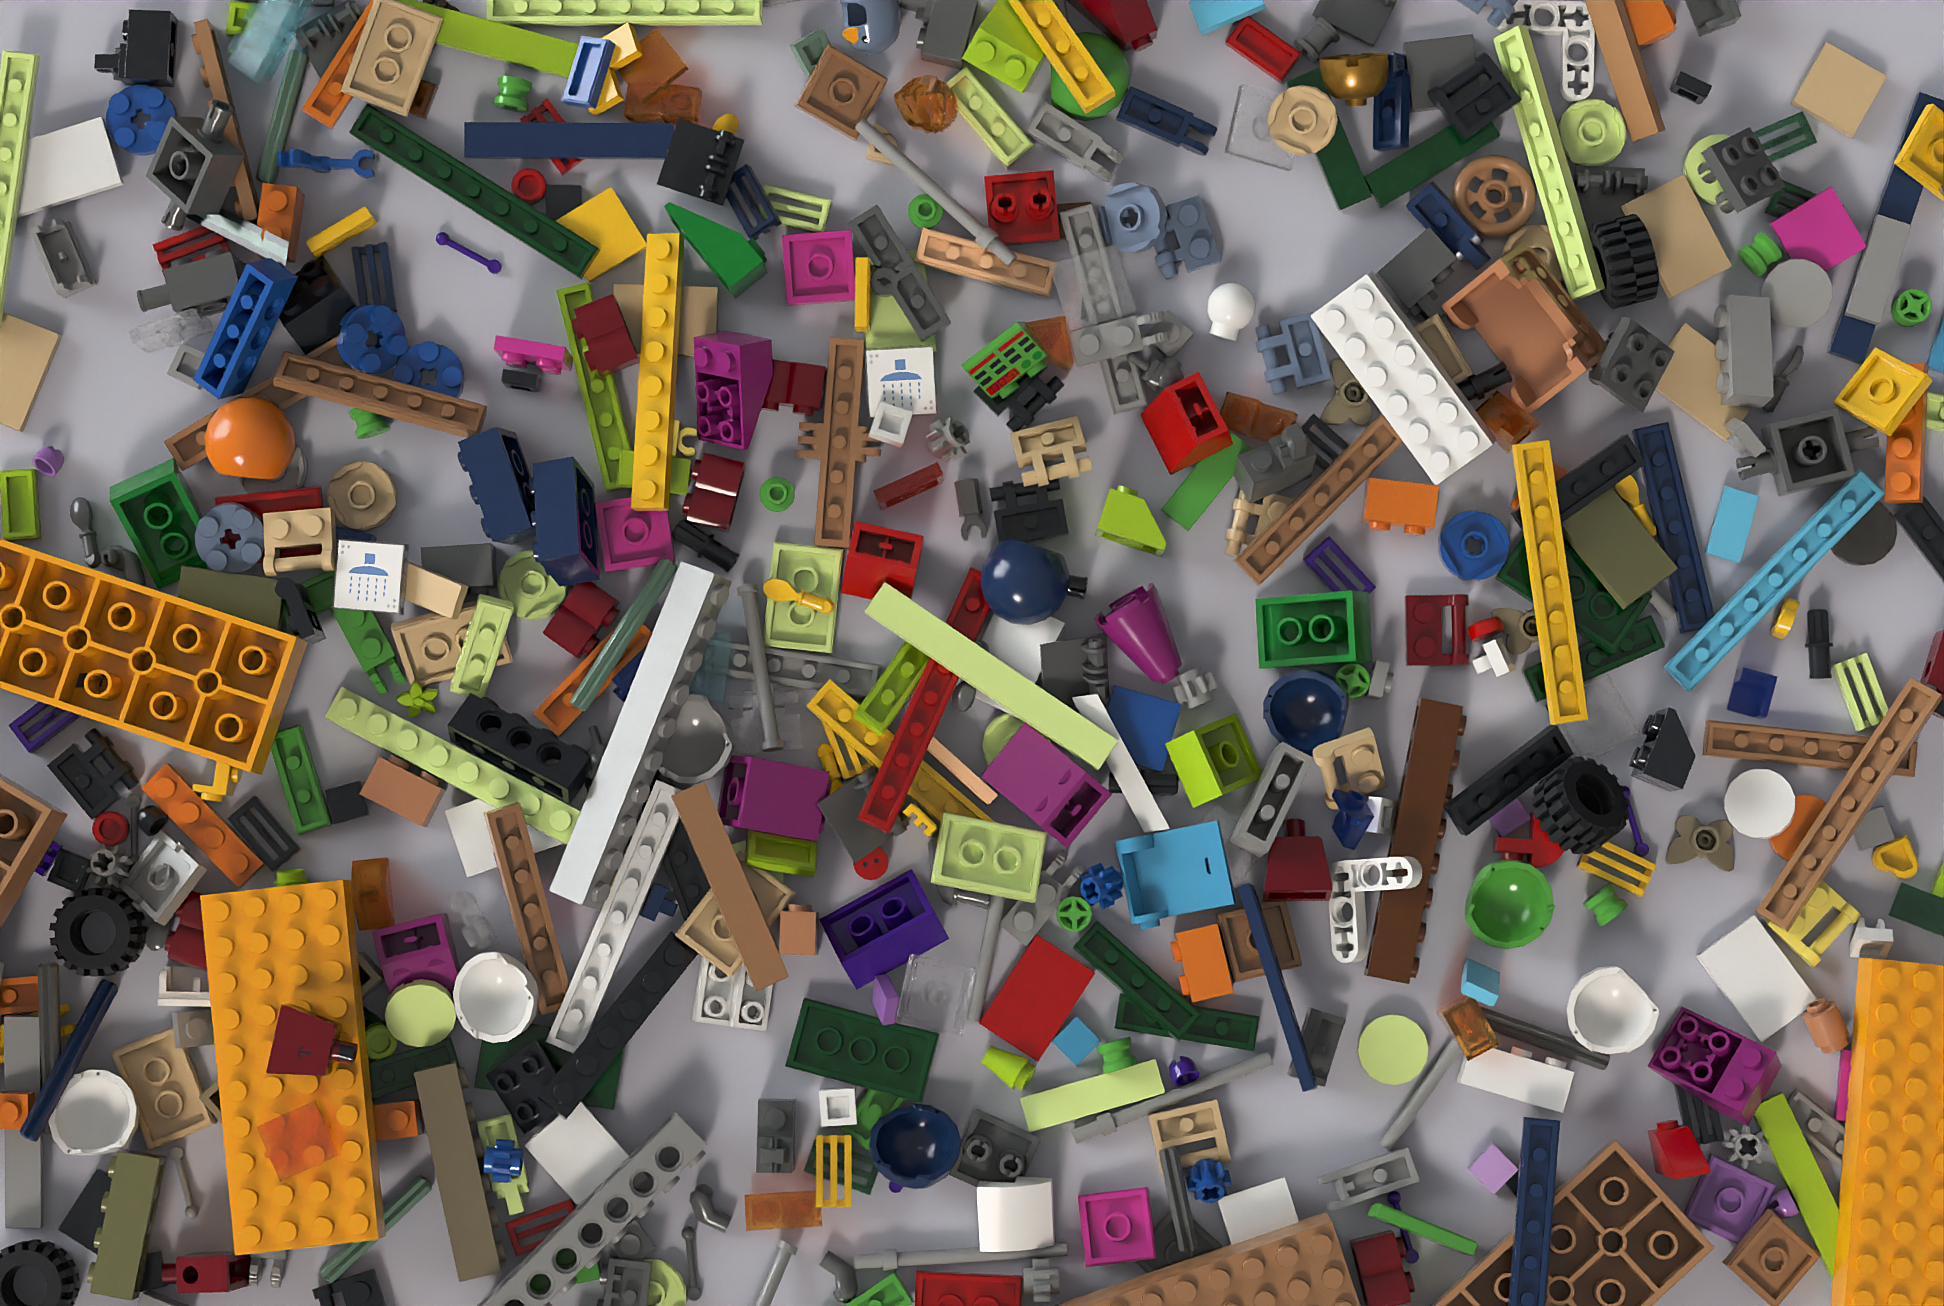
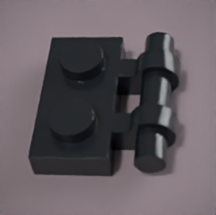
M1046 366L1032 378L1025 374L1016 382L1020 387L1004 399L1000 395L990 398L980 386L973 393L997 417L1009 408L1014 413V416L1005 425L1012 432L1019 431L1024 425L1028 427L1035 420L1033 416L1046 403L1050 405L1057 398L1055 394L1065 385L1057 376H1054L1045 384L1039 377L1047 370L1048 366ZM1031 386L1037 394L1023 406L1017 398Z
M1059 478L1049 480L1048 485L1040 487L1038 484L1024 487L1023 482L1013 484L1012 480L1002 482L1003 486L989 488L991 501L1005 500L1007 509L994 511L999 543L1007 538L1029 542L1069 534L1063 499L1048 500L1047 492L1060 490ZM1036 494L1038 503L1024 506L1017 505L1016 497Z
M93 728L84 736L92 745L86 752L78 744L73 743L49 763L47 767L90 819L95 820L98 815L105 812L121 798L113 787L116 783L122 781L128 790H131L140 781L132 772L134 768L127 760L123 761L114 751L112 741L107 736L103 737L96 728ZM99 757H102L112 769L106 776L93 763Z

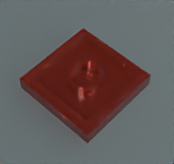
M936 462L874 490L875 500L879 509L883 511L943 484V472L939 463Z

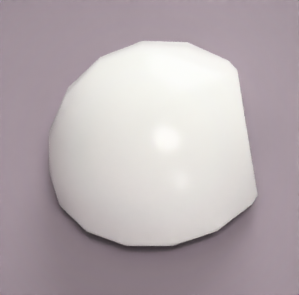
M502 952L481 953L467 961L457 975L453 990L455 1013L463 1028L475 1039L479 1038L491 1043L508 1042L525 1031L536 1016L539 999L537 983L528 969L514 957Z
M1616 965L1598 967L1582 976L1571 990L1566 1008L1569 1028L1576 1040L1590 1051L1605 1054L1629 1053L1643 1045L1655 1030L1659 1016V1009L1649 995L1626 970Z
M89 1069L73 1075L74 1077L69 1081L48 1121L53 1140L68 1155H98L122 1150L129 1144L138 1128L140 1110L135 1093L121 1077L107 1070Z

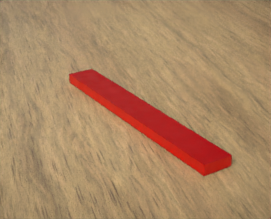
M970 567L946 620V624L975 643L990 611V607L984 600L980 586L981 571ZM929 658L857 818V820L889 834L959 680L957 675L932 658Z

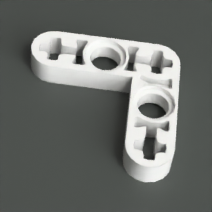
M1518 0L1513 6L1515 8L1513 15H1523L1525 8H1529L1527 15L1529 34L1561 35L1560 92L1562 97L1573 104L1587 99L1594 86L1595 30L1586 3L1564 0ZM1542 8L1549 10L1553 16L1552 24L1548 26L1537 24L1534 19L1535 11ZM1559 9L1564 10L1562 17H1571L1578 10L1581 17H1586L1587 20L1583 21L1579 27L1576 26L1575 20L1564 19L1562 27H1559ZM1505 18L1496 29L1505 33L1518 25H1523L1525 18H1515L1512 24H1506ZM1572 44L1584 46L1587 52L1586 59L1583 61L1572 60L1568 55L1569 46ZM1567 67L1574 70L1568 72ZM1587 68V72L1582 70L1579 73V84L1585 85V88L1581 90L1579 95L1574 94V89L1568 88V85L1574 81L1575 70Z
M1414 857L1345 860L1334 862L1330 866L1329 873L1333 889L1329 901L1331 943L1333 955L1341 963L1360 962L1368 952L1364 891L1410 889L1416 887L1422 879V867ZM1373 865L1377 866L1380 871V879L1377 884H1373L1369 878V870ZM1407 869L1408 876L1392 877V870ZM1342 873H1348L1349 880H1342ZM1351 891V896H1342V892ZM1346 902L1351 904L1353 908V917L1349 922L1342 915V908ZM1353 927V932H1345L1344 928ZM1349 943L1353 944V951H1347L1346 945Z

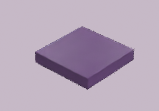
M1710 1153L1707 1163L1711 1173L1700 1175L1683 1214L1693 1224L1738 1244L1765 1213L1777 1184Z

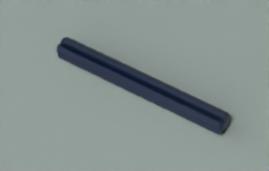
M105 979L99 982L20 1129V1134L24 1138L34 1142L40 1138L118 992L117 985Z

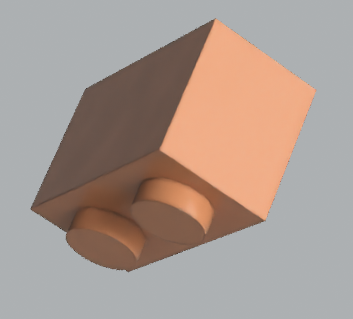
M392 754L388 760L378 757L359 794L420 826L427 827L446 792V789L438 786L441 779L423 770L420 775L407 770L410 763Z
M789 904V911H780L779 954L818 955L819 912H812V905Z

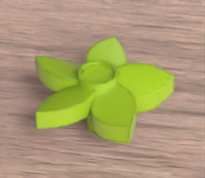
M413 681L410 691L400 693L396 696V700L400 704L408 706L410 718L416 717L420 713L421 708L426 712L436 714L435 705L430 700L437 696L438 689L422 691V685L417 681Z

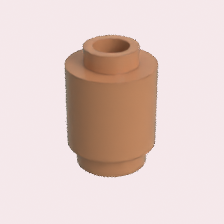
M1820 998L1807 1004V1010L1802 1014V1017L1815 1046L1821 1048L1824 1054L1833 1053L1846 1047L1849 1043L1847 1039L1849 1032L1836 1003Z

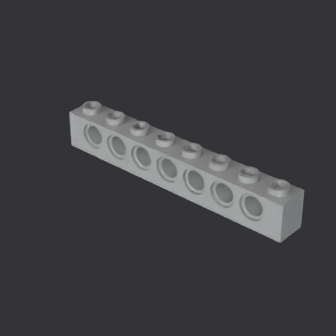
M674 1111L477 1306H505L508 1301L513 1299L520 1300L524 1306H552L549 1301L558 1292L563 1295L569 1291L578 1280L575 1275L584 1266L587 1269L593 1267L603 1256L601 1250L610 1241L613 1244L618 1242L629 1230L626 1225L635 1216L642 1218L654 1206L655 1203L652 1199L661 1190L667 1193L680 1180L677 1174L687 1165L692 1168L704 1157L706 1153L703 1149L707 1146L706 1142ZM669 1146L676 1148L677 1158L674 1162L663 1164L659 1161V1153L663 1148ZM640 1172H648L652 1176L651 1184L645 1189H637L633 1186V1179ZM615 1197H621L626 1200L625 1210L616 1215L607 1211L609 1201ZM588 1223H597L600 1225L601 1231L597 1238L587 1240L581 1236L583 1227ZM569 1248L575 1252V1258L570 1264L561 1265L556 1262V1254L561 1249ZM536 1274H545L550 1280L545 1289L538 1291L530 1287L531 1278Z

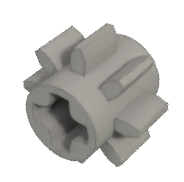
M949 417L945 421L940 418L929 426L932 433L926 436L927 447L934 457L947 462L951 458L957 460L967 453L964 446L970 443L968 430L963 423Z
M1198 667L1177 676L1180 685L1174 687L1173 690L1179 704L1187 701L1189 708L1192 709L1214 700L1211 691L1217 689L1218 686L1212 672L1204 675L1202 668Z
M101 844V850L94 854H89L91 867L86 872L92 876H97L94 883L103 888L109 883V885L117 889L119 888V883L124 878H131L130 874H128L129 865L134 862L129 857L124 856L125 849L119 845H116L111 850L110 847Z
M1743 1125L1742 1132L1732 1128L1728 1129L1732 1137L1729 1142H1722V1146L1728 1147L1731 1152L1726 1158L1727 1161L1732 1162L1740 1158V1167L1747 1169L1748 1161L1750 1160L1757 1164H1762L1759 1155L1762 1151L1769 1150V1147L1762 1145L1760 1141L1764 1132L1757 1131L1754 1134H1750V1125ZM1741 1139L1752 1141L1748 1145L1751 1150L1749 1154L1739 1152L1742 1148Z
M1032 1259V1268H1023L1024 1295H1033L1034 1303L1051 1302L1050 1294H1060L1059 1267H1050L1049 1259Z

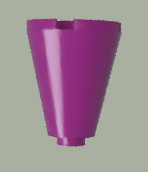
M1149 583L1147 591L1143 586H1140L1109 604L1112 611L1106 616L1101 611L1095 616L1094 620L1097 626L1152 682L1160 680L1162 684H1165L1180 674L1178 668L1182 665V661L1158 590L1153 583Z

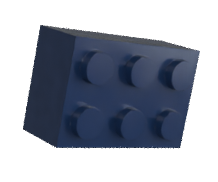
M495 427L459 441L458 444L461 451L458 452V460L462 469L465 472L468 471L472 485H469V491L476 505L480 504L484 518H481V525L485 535L491 538L493 542L510 545L536 536L537 532L533 528L531 521V510L535 509V498L532 497L529 488V478L531 475L516 432Z
M574 457L533 463V477L529 478V488L532 497L535 498V509L531 510L532 525L537 532V541L533 542L535 561L544 567L546 574L550 575L559 587L600 580L594 483Z

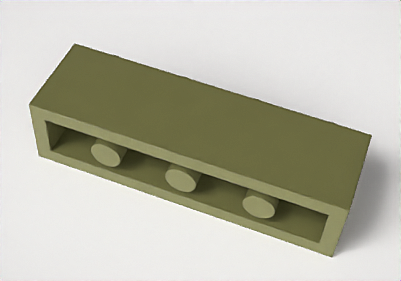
M128 1149L120 1150L117 1152V1156H112L108 1168V1177L112 1178L110 1192L105 1191L101 1203V1212L105 1213L103 1227L99 1226L97 1228L94 1239V1248H98L96 1262H91L87 1274V1283L91 1284L90 1293L131 1301L139 1298L166 1156Z

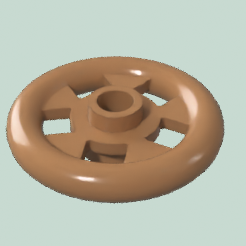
M1501 155L1483 156L1467 164L1459 173L1453 188V204L1480 232L1479 235L1487 237H1503L1518 231L1531 217L1536 203V190L1528 171L1517 161ZM1493 169H1501L1508 172L1506 181L1492 179ZM1475 176L1483 181L1477 193L1468 189L1471 180ZM1521 187L1522 202H1511L1512 192L1510 188ZM1491 191L1497 192L1500 200L1496 203L1491 202L1488 199V193ZM1475 202H1478L1480 208L1486 212L1480 219L1469 208ZM1507 209L1511 219L1497 223L1494 214L1501 213Z

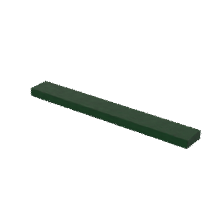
M370 104L366 105L349 131L358 140L580 279L583 278L600 252V249Z

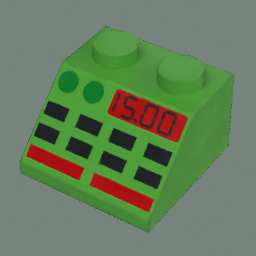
M1025 321L1016 322L961 366L990 398L1000 395L1004 399L1020 387L1016 381L1025 374L1032 378L1047 366L1044 360L1050 356V353Z

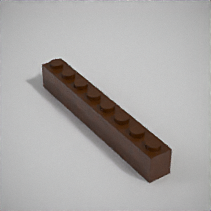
M1424 698L1417 700L1387 858L1414 857L1422 867V879L1416 887L1410 889L1380 890L1364 971L1365 976L1409 984L1410 977L1416 978L1420 958L1414 956L1417 943L1422 944L1424 941L1427 925L1425 922H1421L1423 910L1424 908H1430L1433 896V888H1429L1428 884L1430 874L1437 873L1440 854L1435 853L1437 839L1443 840L1446 830L1447 819L1441 818L1443 805L1452 798L1453 784H1448L1450 771H1456L1460 757V750L1455 749L1457 735L1463 736L1466 727L1467 716L1461 715L1463 706ZM1407 869L1392 870V877L1408 876Z

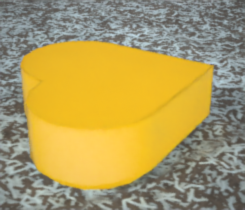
M1790 597L1784 599L1770 630L1771 636L1781 640L1787 636L1796 617L1800 601Z
M1907 835L1879 845L1873 850L1871 855L1872 864L1876 869L1884 872L1890 871L1897 878H1911L1918 871V860Z

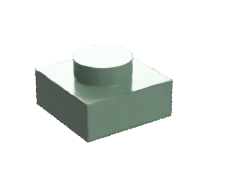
M817 28L789 45L805 76L811 75L826 45L830 44L822 28Z

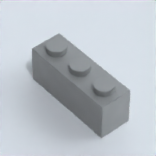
M1729 295L1717 306L1714 313L1715 327H1719V340L1715 347V357L1717 360H1720V373L1717 376L1716 389L1718 393H1721V406L1762 408L1774 397L1770 298Z
M1284 742L1276 746L1269 756L1229 838V842L1258 857L1267 853L1314 758Z

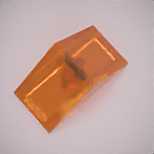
M1065 316L1026 322L1050 353V356L1046 359L1070 374L1074 363Z
M1499 391L1492 394L1475 410L1495 436L1498 445L1507 454L1512 450L1511 445L1519 444L1540 425L1538 420Z
M388 857L352 861L351 891L353 909L359 931L382 929L395 925Z
M1463 995L1436 1010L1438 1017L1468 1061L1499 1045L1493 1030L1475 999Z

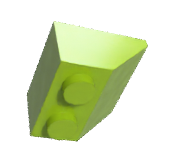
M998 0L979 26L962 57L965 61L1020 93L1029 90L1047 58L1008 0Z
M1118 485L1117 490L1110 488L1095 536L1162 557L1167 543L1145 500L1137 497L1138 491L1121 485Z
M1236 713L1165 743L1171 761L1176 768L1193 808L1257 781L1262 773Z

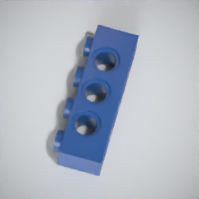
M272 258L246 264L193 380L218 399L244 393L295 285L297 276Z

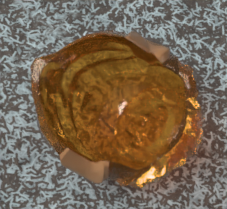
M924 75L912 78L900 91L894 93L897 108L903 119L913 130H923L926 134L932 132L937 134L939 131L943 132L949 128L957 117L958 105L954 91L949 88L948 84L938 80L937 76Z

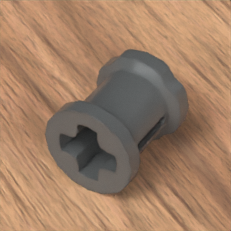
M1318 17L1315 20L1316 25L1303 38L1298 37L1294 41L1302 55L1314 64L1320 60L1319 55L1332 42L1337 43L1340 40V36L1335 28L1322 17Z

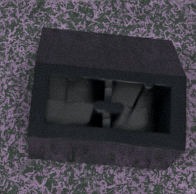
M323 255L316 260L307 262L300 271L294 274L298 278L279 316L281 323L305 355L339 333L342 327L340 322L343 316L350 309L357 306Z
M1668 707L1656 711L1654 715L1649 714L1642 730V734L1646 735L1643 746L1641 748L1636 747L1629 766L1633 767L1632 777L1671 792L1683 789L1696 756L1676 710Z

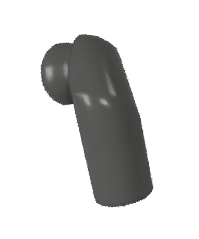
M116 545L105 548L101 552V561L105 566H111L125 572L126 579L129 582L142 586L147 585L139 557L136 553Z
M706 1184L697 1185L695 1190L691 1192L689 1200L696 1219L725 1233L732 1217L714 1209L711 1201L713 1190L710 1186Z
M828 1251L819 1265L835 1276L836 1290L833 1292L835 1299L840 1303H848L856 1296L858 1291L856 1271L852 1265L831 1251Z

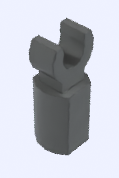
M972 478L954 482L959 517H964L965 519L961 527L962 539L968 541L967 531L972 526L980 529L982 539L986 538L987 527L979 519V515L983 514L978 479Z

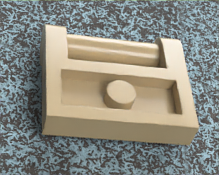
M328 507L263 514L265 547L263 569L267 577L278 576L280 572L319 568H322L323 571H335L337 569L335 509ZM322 545V552L318 555L280 558V549Z
M1370 727L1323 743L1314 748L1313 757L1315 763L1321 769L1326 788L1324 798L1329 809H1340L1349 800L1387 787L1375 737ZM1339 756L1342 758L1348 783L1340 786L1333 763L1335 758Z
M1217 1099L1148 1115L1162 1177L1164 1176L1159 1150L1214 1137L1216 1147L1179 1155L1182 1169L1194 1166L1196 1162L1202 1159H1213L1222 1163L1231 1162Z

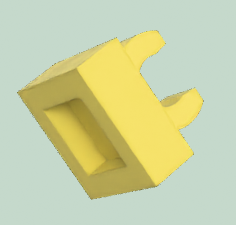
M674 420L672 457L678 458L679 451L686 456L695 455V448L685 447L683 439L686 436L697 437L698 432L690 427L682 429V424L678 420Z

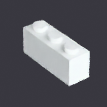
M1478 1037L1477 1043L1467 1041L1456 1082L1560 1113L1564 1112L1575 1073L1565 1069L1567 1062L1546 1057L1545 1063L1531 1059L1533 1052L1512 1047L1511 1053L1497 1049L1499 1042Z

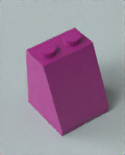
M732 755L729 764L724 768L717 812L724 826L817 841L818 835L823 831L825 823L824 815L817 803L830 794L831 782L828 779L829 771L755 757Z

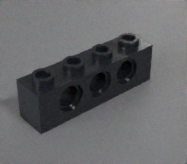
M470 693L447 725L452 743L568 805L571 804L592 773L591 758L582 747L575 744L570 746L562 742L552 731L545 728L540 730L530 725L520 714H510L500 709L493 700L487 697L480 698ZM492 727L499 729L494 733L485 732L487 729ZM521 743L529 744L524 749L515 748L516 745ZM550 759L559 760V762L554 765L545 764V762Z

